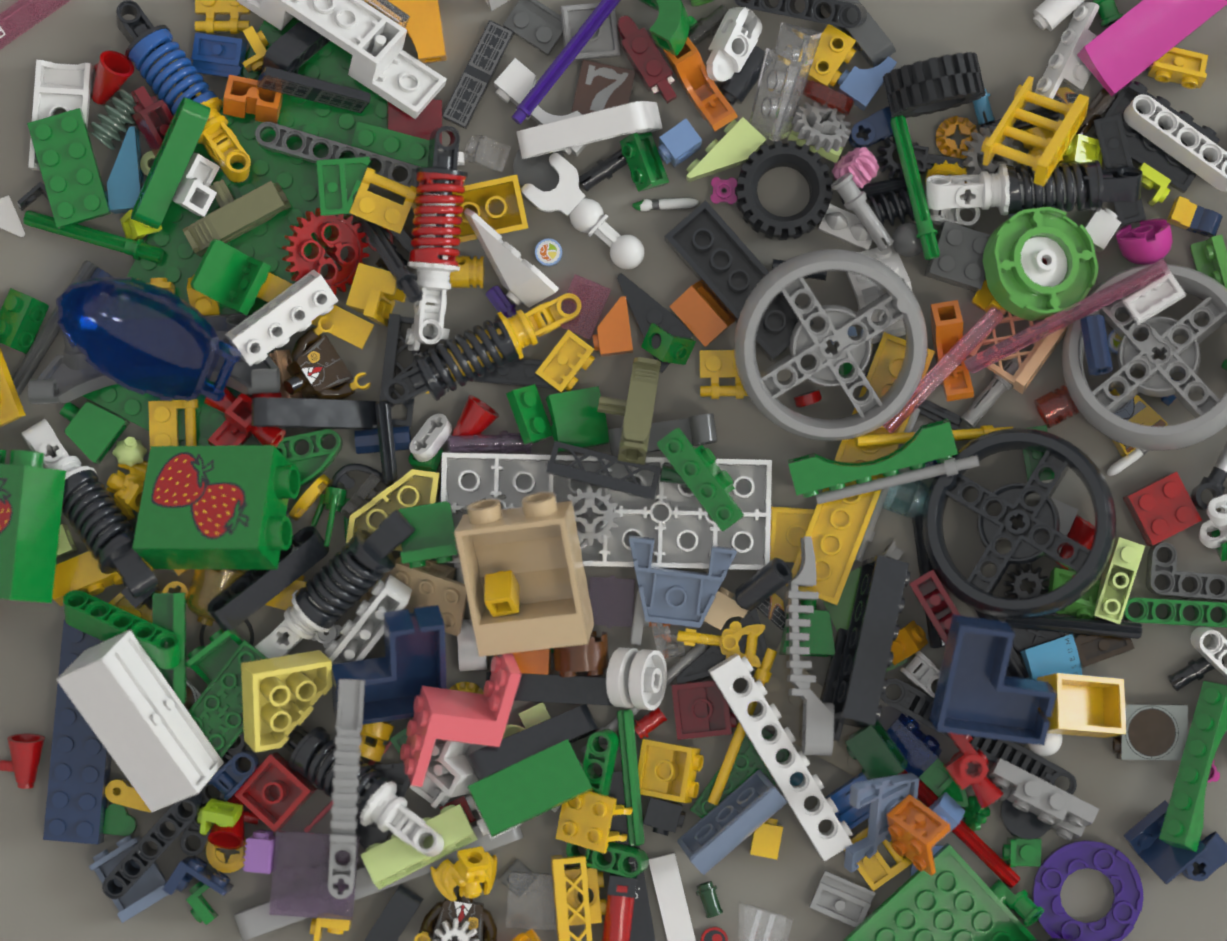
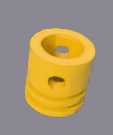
M459 255L456 257L460 270L450 273L451 288H470V286L477 288V286H480V289H483L485 276L484 256H480V259L477 256L471 258V256Z

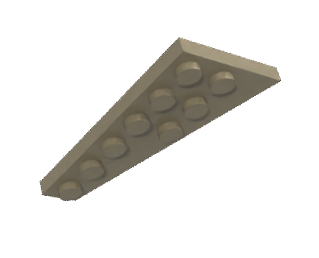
M779 642L775 650L777 655L770 670V673H772L769 683L764 685L768 693L764 698L769 705L774 703L782 716L778 719L782 728L788 727L796 739L793 743L802 747L803 700L799 696H788V689L796 688L790 682H787L790 668H786V661L790 660L789 655H779L781 642ZM803 669L802 675H810L806 669ZM817 681L816 683H810V690L820 699L823 690L822 686ZM759 702L757 703L753 716L757 715L761 710V704ZM844 724L840 740L833 741L832 755L816 756L854 777L862 772L863 767L857 759L854 760L849 755L845 742L851 734L860 728ZM773 725L765 726V728L775 733V728Z

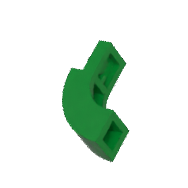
M639 0L659 11L655 23L649 29L656 45L677 56L685 45L689 33V18L682 1Z

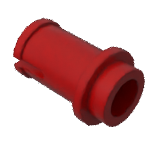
M657 707L639 721L635 719L634 730L640 739L643 737L648 738V734L663 722H666L667 718Z

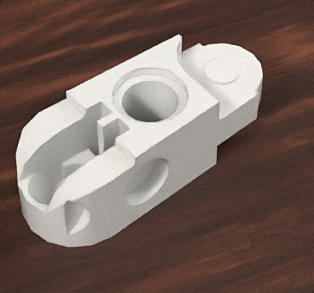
M733 7L725 14L708 49L711 54L706 62L707 75L711 80L726 81L731 79L734 72L739 73L758 42L763 26L761 20L751 9Z

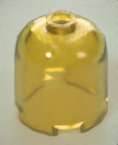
M195 569L187 593L186 604L188 609L198 616V622L213 626V623L216 621L208 612L207 605L214 597L246 572L238 570L236 573L229 570Z

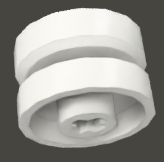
M619 647L614 651L607 669L606 687L610 702L614 707L633 708L635 706L637 709L655 710L664 698L667 684V667L663 654L658 650L641 649L638 651V649Z

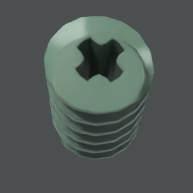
M121 88L118 92L122 98H111L115 107L104 106L108 115L100 113L97 115L101 124L90 123L94 132L90 133L111 150L115 149L112 139L119 142L122 141L118 132L127 133L128 128L125 124H136L132 116L135 114L133 107L136 106L133 97Z

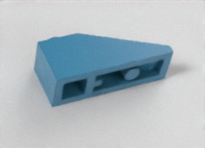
M135 126L128 128L107 181V191H105L110 211L114 214L127 213L129 210H133L144 185L143 172L140 168L142 158L139 130Z

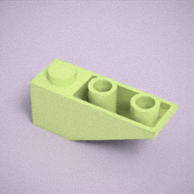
M744 117L738 122L734 119L724 129L726 135L720 141L717 139L713 140L705 149L708 154L701 161L696 158L686 170L689 173L686 175V180L691 182L746 163L749 156L753 152L759 151L767 139Z
M1121 537L1115 538L1110 559L1102 573L1093 616L1117 624L1121 623L1145 549L1144 545Z

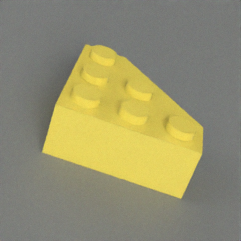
M415 469L410 470L402 478L350 515L346 543L349 542L358 529H365L373 533L396 509L437 503L441 474ZM401 545L398 546L395 550L402 551Z
M320 650L241 663L244 741L255 752L282 748L289 738L287 736L297 724L301 725L314 709L312 706L322 694L326 695L332 688V661Z

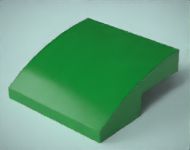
M599 386L547 396L546 402L553 422L550 430L554 442L558 441L581 448L609 443L606 414L598 412L601 396ZM561 448L558 449V453L569 451Z

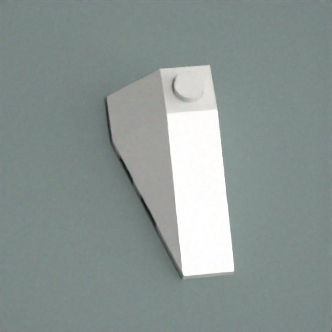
M468 208L464 211L501 284L509 291L506 296L517 306L522 303L530 308L558 291L559 288L537 267L520 257L521 253L506 241L501 240L500 234L475 212Z

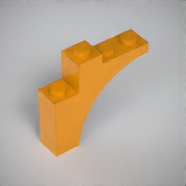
M363 0L370 6L383 11L407 29V34L416 48L420 62L424 64L447 60L439 0Z

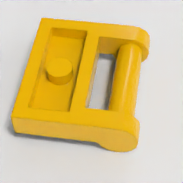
M367 167L349 213L400 234L416 197V187L400 184L374 173V169ZM370 183L405 197L403 205L367 191Z
M197 399L148 401L150 448L151 446H179L178 409H185L186 446H197Z
M868 826L850 838L852 844L868 836ZM885 839L882 842L896 862L892 867L888 866L878 850L870 859L865 856L857 863L859 865L857 870L872 891L878 889L912 864L911 860L906 856H900L894 851L891 846L892 840L889 842Z

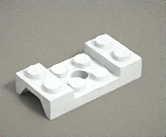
M36 60L32 122L53 116L59 109L71 111L80 108L88 130L94 66L91 63L73 65ZM30 138L28 168L33 171H40L33 142Z

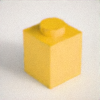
M512 570L485 574L484 602L492 617L519 613L520 585Z
M769 818L752 833L749 849L750 855L777 860L783 826L778 824V819Z

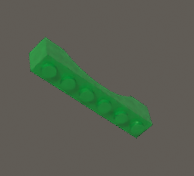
M947 418L921 425L915 434L900 448L875 460L858 463L840 462L812 453L789 459L788 465L796 495L802 494L803 498L819 494L818 490L828 487L830 491L842 489L847 482L856 481V484L869 482L874 475L882 474L883 477L893 476L899 473L898 469L909 467L910 470H916L925 467V462L936 460L937 463H943L944 460L951 459L952 455L958 453L951 425Z
M1203 681L1159 837L1160 840L1170 846L1197 852L1204 827V801L1207 781L1215 753L1227 730V685Z

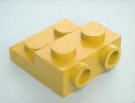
M642 739L638 763L640 794L681 803H692V798H696L699 793V783L695 782L697 771H701L704 763V757L700 755L701 749Z

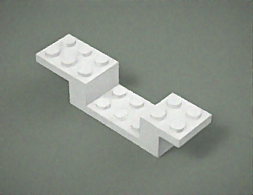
M237 0L238 3L279 30H282L295 17L353 55L348 75L414 119L418 117L446 84L447 79L402 50L407 29L363 0Z

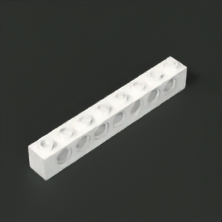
M735 653L709 669L710 675L823 861L825 862L851 846L852 842L849 839L853 835L845 821L841 823L835 816V813L838 812L836 805L830 797L825 799L820 791L824 788L817 774L811 776L807 769V766L810 765L807 757L802 754V750L797 752L792 743L796 741L795 737L788 727L782 728L778 721L782 716L774 703L771 705L767 703L764 696L768 693L761 681L757 680L755 682L750 672L753 671V668L745 656L740 658ZM737 678H745L747 681V686L742 692H735L733 689V682ZM753 701H758L761 704L760 712L754 716L749 715L747 712L748 705ZM766 725H773L775 728V734L770 739H764L761 735V731ZM783 748L788 749L789 758L785 762H777L775 758L777 751ZM795 772L803 774V781L798 786L790 784V777ZM809 796L817 797V805L813 809H806L804 807V801ZM824 819L831 820L830 830L825 833L819 832V823Z

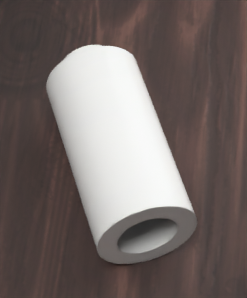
M1045 0L1033 11L1035 15L1033 20L1041 30L1047 29L1052 31L1085 0Z

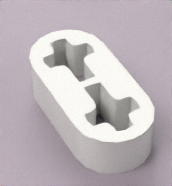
M434 414L429 417L413 438L409 449L417 461L426 462L431 460L452 432V425L447 417L443 414Z

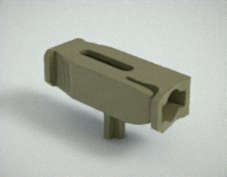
M224 179L209 186L210 189L217 192L215 199L220 208L182 230L193 251L200 257L206 253L213 239L228 243L292 206L279 183L270 181L234 200Z
M643 357L634 358L627 400L600 396L598 412L624 416L618 461L645 465L661 362L658 360Z

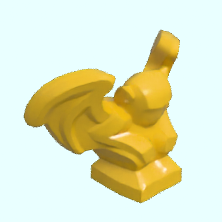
M144 460L143 463L135 464L132 467L118 463V467L128 470L130 473L125 475L120 470H117V473L111 474L107 480L108 487L106 490L115 493L113 499L116 502V506L122 510V514L127 517V520L135 518L133 510L139 513L148 464Z
M480 846L457 851L459 860L455 864L451 863L449 859H445L437 869L433 866L430 867L435 886L448 900L452 902L457 900L454 893L455 886L460 887V897L465 896L466 898L473 899L479 897L482 890L484 895L490 893L496 878L497 856H491Z

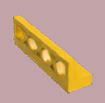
M552 855L551 867L557 940L570 941L571 936L575 941H582L581 939L586 935V941H592L586 857L563 858L562 855ZM580 863L581 873L572 882L565 876L564 864ZM565 880L570 884L567 890ZM580 880L582 882V889L577 886ZM574 888L583 895V901L576 910L567 903V896ZM583 907H584V916L579 913L580 910H581ZM568 909H570L573 912L569 918ZM576 915L585 922V929L578 937L569 930V923Z

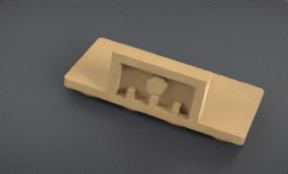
M401 556L395 560V568L392 571L385 572L381 580L384 582L388 575L391 574L412 589L408 604L403 610L408 609L409 613H414V608L439 605L445 624V632L458 636L461 633L467 593L465 584L452 580L456 568L441 563L437 564L433 560L425 561L426 566L409 568V564H402ZM373 587L361 597L360 602L364 599L366 601L370 600L373 596L371 593Z

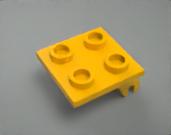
M589 791L562 804L555 839L606 853L608 842L627 841L628 836L627 834L620 835L616 831L609 832L612 816L620 814L631 815L633 808H624V805H616L617 799Z

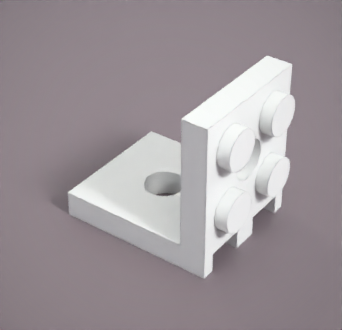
M887 244V248L882 251L876 247L857 252L872 257L888 266L903 279L912 291L911 281L893 245L889 246ZM846 272L857 298L859 310L886 294L883 289L867 278ZM875 310L871 315V320L873 322L882 321L884 319L882 316L885 314L884 310ZM900 319L872 337V344L880 342L884 332L896 337L906 335L903 320Z

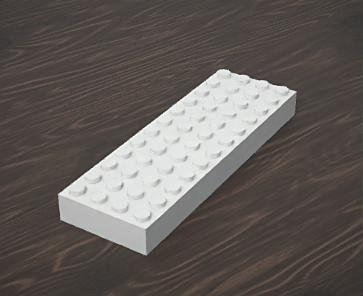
M442 453L441 502L447 501L451 504L455 530L462 516L468 514L467 506L476 501L497 499L500 501L501 509L504 510L523 507L522 499L534 493L552 492L555 494L556 503L570 501L567 497L569 494L574 497L578 496L577 488L586 493L587 487L591 486L592 492L596 493L599 486L546 473L551 455ZM557 455L555 463L567 466L576 460L573 455ZM589 456L581 461L585 471L594 473L602 468L597 457ZM646 457L645 464L662 468V464L672 466L669 460L663 457ZM602 459L605 466L612 462ZM716 459V464L719 468L725 470L733 480L732 485L735 489L729 495L744 514L740 520L725 531L719 529L689 487L684 488L682 484L660 482V476L654 500L600 487L602 488V496L605 497L609 493L612 495L609 500L610 504L615 502L618 504L613 509V512L619 513L620 517L614 518L613 522L619 526L618 528L611 527L609 529L613 535L612 537H608L606 534L602 536V544L597 539H593V545L589 546L588 539H584L580 544L583 566L634 567L629 543L631 535L654 538L651 567L709 569L712 546L737 549L736 556L729 570H760L770 562L772 460ZM578 463L572 466L574 468L581 469ZM615 463L607 468L613 478L622 479L629 475L624 464ZM628 466L631 472H634L635 470L639 469L636 467ZM643 469L635 474L634 477L640 485L651 487L655 472ZM605 470L599 473L607 476ZM631 477L625 480L634 483ZM585 498L575 504L573 507L574 511H579L585 505ZM595 498V506L600 511H607L606 505L601 500ZM588 508L585 514L577 515V517L587 519L588 524H592L593 519L604 516L603 514L598 515V513H594L592 508ZM608 520L600 521L595 527V534L605 528ZM576 521L577 530L585 534V526L580 521ZM459 555L453 556V561L447 563H460Z

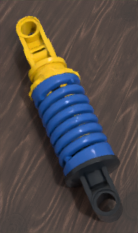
M131 0L121 2L117 7L116 17L117 27L130 43L125 52L126 58L135 63L136 69L146 79L147 84L152 87L154 94L158 95L159 101L163 100L167 104L173 117L183 97L210 107V115L198 144L203 143L211 158L217 162L230 181L243 182L246 180L250 172V157L240 145L232 130L227 127V118L219 113L223 106L222 100L213 91H209L208 83L203 82V76L197 74L198 71L195 66H191V60L186 58L183 50H180L178 42H172L173 36L167 25L154 27L136 2ZM131 14L135 16V18L132 20H126L123 18V16ZM238 162L243 164L244 168L236 170L231 167V164Z

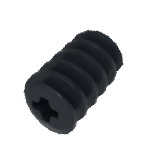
M904 189L899 190L898 197L893 191H890L888 199L885 198L884 194L880 193L878 194L877 202L872 196H868V204L883 227L885 220H888L890 225L894 226L896 217L899 218L902 224L905 223L906 215H909L911 220L915 221L909 195Z

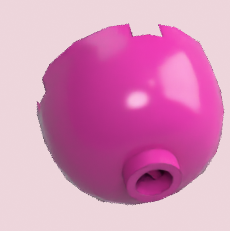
M1165 219L1139 221L1140 227L1132 229L1130 224L1116 233L1122 255L1127 261L1137 265L1159 264V260L1168 254L1173 243L1170 223L1167 224Z

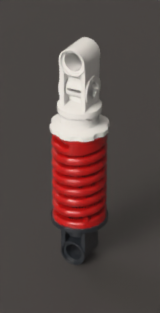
M443 126L432 131L429 143L428 166L416 168V180L419 182V186L416 187L415 192L419 196L415 198L414 203L418 207L414 208L413 213L418 217L413 219V225L416 228H413L412 235L416 238L411 240V246L414 249L410 252L407 266L416 269V282L423 291V299L420 302L414 303L413 327L415 339L423 344H435L442 338L447 305L446 290L451 289L449 275L451 272L460 270L459 263L456 261L460 251L452 248V246H458L461 243L460 238L453 237V235H460L462 232L460 227L454 225L462 223L463 219L460 216H455V214L463 213V207L456 204H462L464 197L452 193L463 194L465 192L463 184L468 177V173L457 169L460 135L452 126ZM442 131L450 136V143L447 147L443 146L439 141ZM426 302L434 303L435 305H426ZM426 324H430L434 330L432 337L426 339L422 334L423 327Z

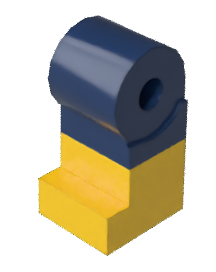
M1179 196L1172 204L1167 223L1195 234L1213 237L1217 234L1223 216Z

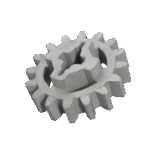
M806 102L803 107H798L792 120V124H794L792 130L799 132L797 138L805 139V145L815 146V150L823 147L826 152H829L831 148L838 151L840 147L845 146L851 134V130L848 129L850 123L844 121L846 116L838 115L837 109L828 108L827 104L821 107L817 102H814L812 106Z
M990 126L989 128L980 127V133H971L972 142L965 141V145L969 148L968 151H962V155L967 156V160L962 165L970 167L967 175H977L981 171L995 174L998 172V170H995L1000 164L1016 167L1013 165V160L997 154L994 155L988 166L983 165L984 153L981 152L982 143L987 136L991 137L996 126ZM1006 137L1002 142V145L1016 150L1020 149L1019 146L1012 145L1015 139Z
M591 486L587 487L586 493L577 488L578 496L574 497L569 494L567 497L572 501L573 507L578 501L585 498V505L579 511H574L575 520L580 521L585 526V534L577 530L579 542L581 544L584 539H588L589 546H592L593 539H597L602 544V536L606 534L608 537H612L613 535L609 529L611 527L618 528L619 526L613 522L614 518L620 517L619 513L613 512V509L618 504L617 502L610 504L609 500L612 495L609 493L605 497L602 496V488L600 487L596 493L592 492ZM595 498L601 500L608 510L600 511L595 506ZM588 508H592L593 512L598 513V515H604L603 517L593 519L592 524H588L587 519L577 517V515L587 513ZM608 520L605 528L595 534V527L600 521Z

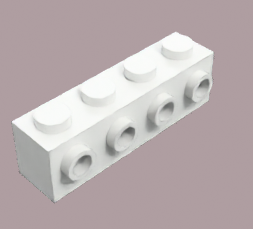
M312 270L225 335L243 361L249 366L259 364L267 358V353L275 347L280 348L288 343L289 337L294 333L307 329L312 324L311 321L319 315L322 316L329 313L333 309V305L339 300L321 274Z
M391 574L388 575L384 582L380 579L371 591L373 596L370 600L366 601L364 599L355 611L357 614L353 621L348 619L340 630L341 637L337 641L333 639L326 647L324 653L327 654L332 664L363 660L384 634L383 613L403 610L408 604L412 589Z

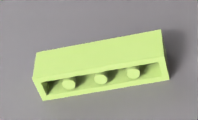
M460 804L457 806L449 805L443 808L439 815L431 819L430 817L423 819L444 840V848L437 856L429 857L424 855L395 834L391 835L390 840L382 844L378 842L367 847L366 852L360 855L374 885L380 890L478 840ZM433 836L425 838L423 842L424 849L432 847L434 843Z

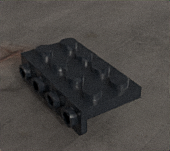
M1129 82L1122 88L1104 117L1121 113L1132 161L1138 165L1146 163L1171 180L1169 185L1185 193L1197 174L1130 127L1123 118L1125 109L1136 96L1141 94L1148 95L1215 144H1218L1220 141L1216 137L1217 133L1208 126L1203 125L1201 127L1194 123V118L1184 111L1177 112L1171 108V103L1161 96L1154 97L1147 92L1148 88L1140 82ZM1136 108L1139 113L1143 114L1140 109ZM1159 124V127L1165 130V128ZM1095 129V131H1094V133H1093L1092 135L1095 136L1096 138H1098L1097 132H1096V129Z

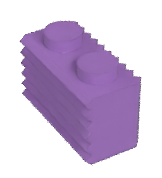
M257 829V831H254L253 835L245 840L248 844L245 845L247 848L244 851L246 853V856H244L246 861L243 862L245 867L242 869L245 872L270 874L276 870L280 836L273 835L272 830Z

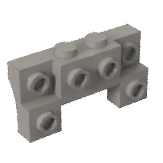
M1001 758L997 759L989 772H987L986 776L1004 792L998 799L1002 802L1007 799L1017 809L1024 812L1030 811L1038 815L1039 820L1052 825L1051 828L1057 830L1056 834L1066 840L1081 837L1085 827L1093 824L1099 808Z

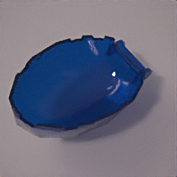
M94 277L72 283L56 299V305L59 307V320L57 322L69 344L73 348L76 346L86 356L85 360L94 369L119 385L142 395L147 393L165 401H172L173 399L190 401L196 399L199 394L214 401L223 400L225 386L236 361L240 360L242 354L238 349L220 341L215 329L196 308L171 291L133 277ZM221 355L225 360L215 384L212 385L208 381Z

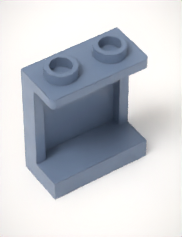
M128 835L116 843L118 846L116 850L109 853L106 849L94 856V863L89 866L90 870L96 872L103 884L106 877L142 838L139 835L132 839L131 835ZM130 860L133 867L140 869V864L137 861ZM156 861L123 897L112 899L119 910L117 915L122 923L169 895L162 890L167 883V879ZM113 879L116 886L123 887L121 881Z

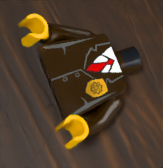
M328 316L321 317L316 328L312 327L296 341L290 355L292 363L287 367L291 377L283 382L285 390L290 395L301 391L306 399L342 400L354 394L358 388L367 390L371 386V383H367L364 386L359 385V379L367 375L363 372L358 373L354 378V382L351 383L350 381L353 379V376L326 335L321 337L320 334L330 332L334 328L335 324L329 329L322 328L321 321Z
M458 887L456 901L452 902L445 898L444 902H437L425 915L419 934L416 935L414 941L442 939L435 934V930L438 928L445 931L442 924L444 921H448L452 928L454 918L459 919V927H462L466 920L469 921L466 931L468 932L474 928L477 930V933L470 937V939H479L480 941H497V926L491 912L484 908V903L475 902L473 899L466 898L465 896L460 897V887ZM455 935L452 940L448 941H459L458 936Z

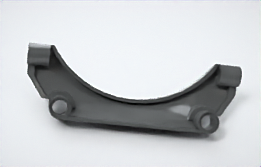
M242 313L70 321L62 326L65 343L64 355H57L37 380H29L28 398L30 404L67 403L103 387L132 380L156 377L204 379L226 385L243 394L279 393L280 371L269 355L261 363L249 366L243 361L225 334L249 317V315L246 316Z

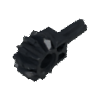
M893 137V142L889 138H885L883 142L886 147L879 146L877 148V151L883 155L876 157L877 163H884L879 171L883 173L888 169L890 170L888 179H892L895 173H897L899 180H903L902 166L892 158V153L898 151L895 138ZM917 142L912 144L920 175H923L926 170L933 168L935 162L943 164L945 160L949 164L958 162L959 167L966 168V166L962 165L966 161L964 159L928 154L929 147L918 146Z

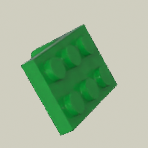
M220 629L209 638L211 641L206 647L204 645L202 647L198 646L187 655L189 660L185 665L187 668L193 669L207 685L212 682L244 641L236 629L230 631Z

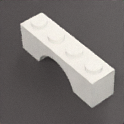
M515 58L495 80L494 85L497 89L495 93L506 103L511 100L518 106L535 86L537 81L536 75ZM538 105L530 117L525 119L528 121L532 118L540 126L582 114L575 111L568 115L556 116L545 112ZM588 144L562 151L568 156L573 153L577 157Z

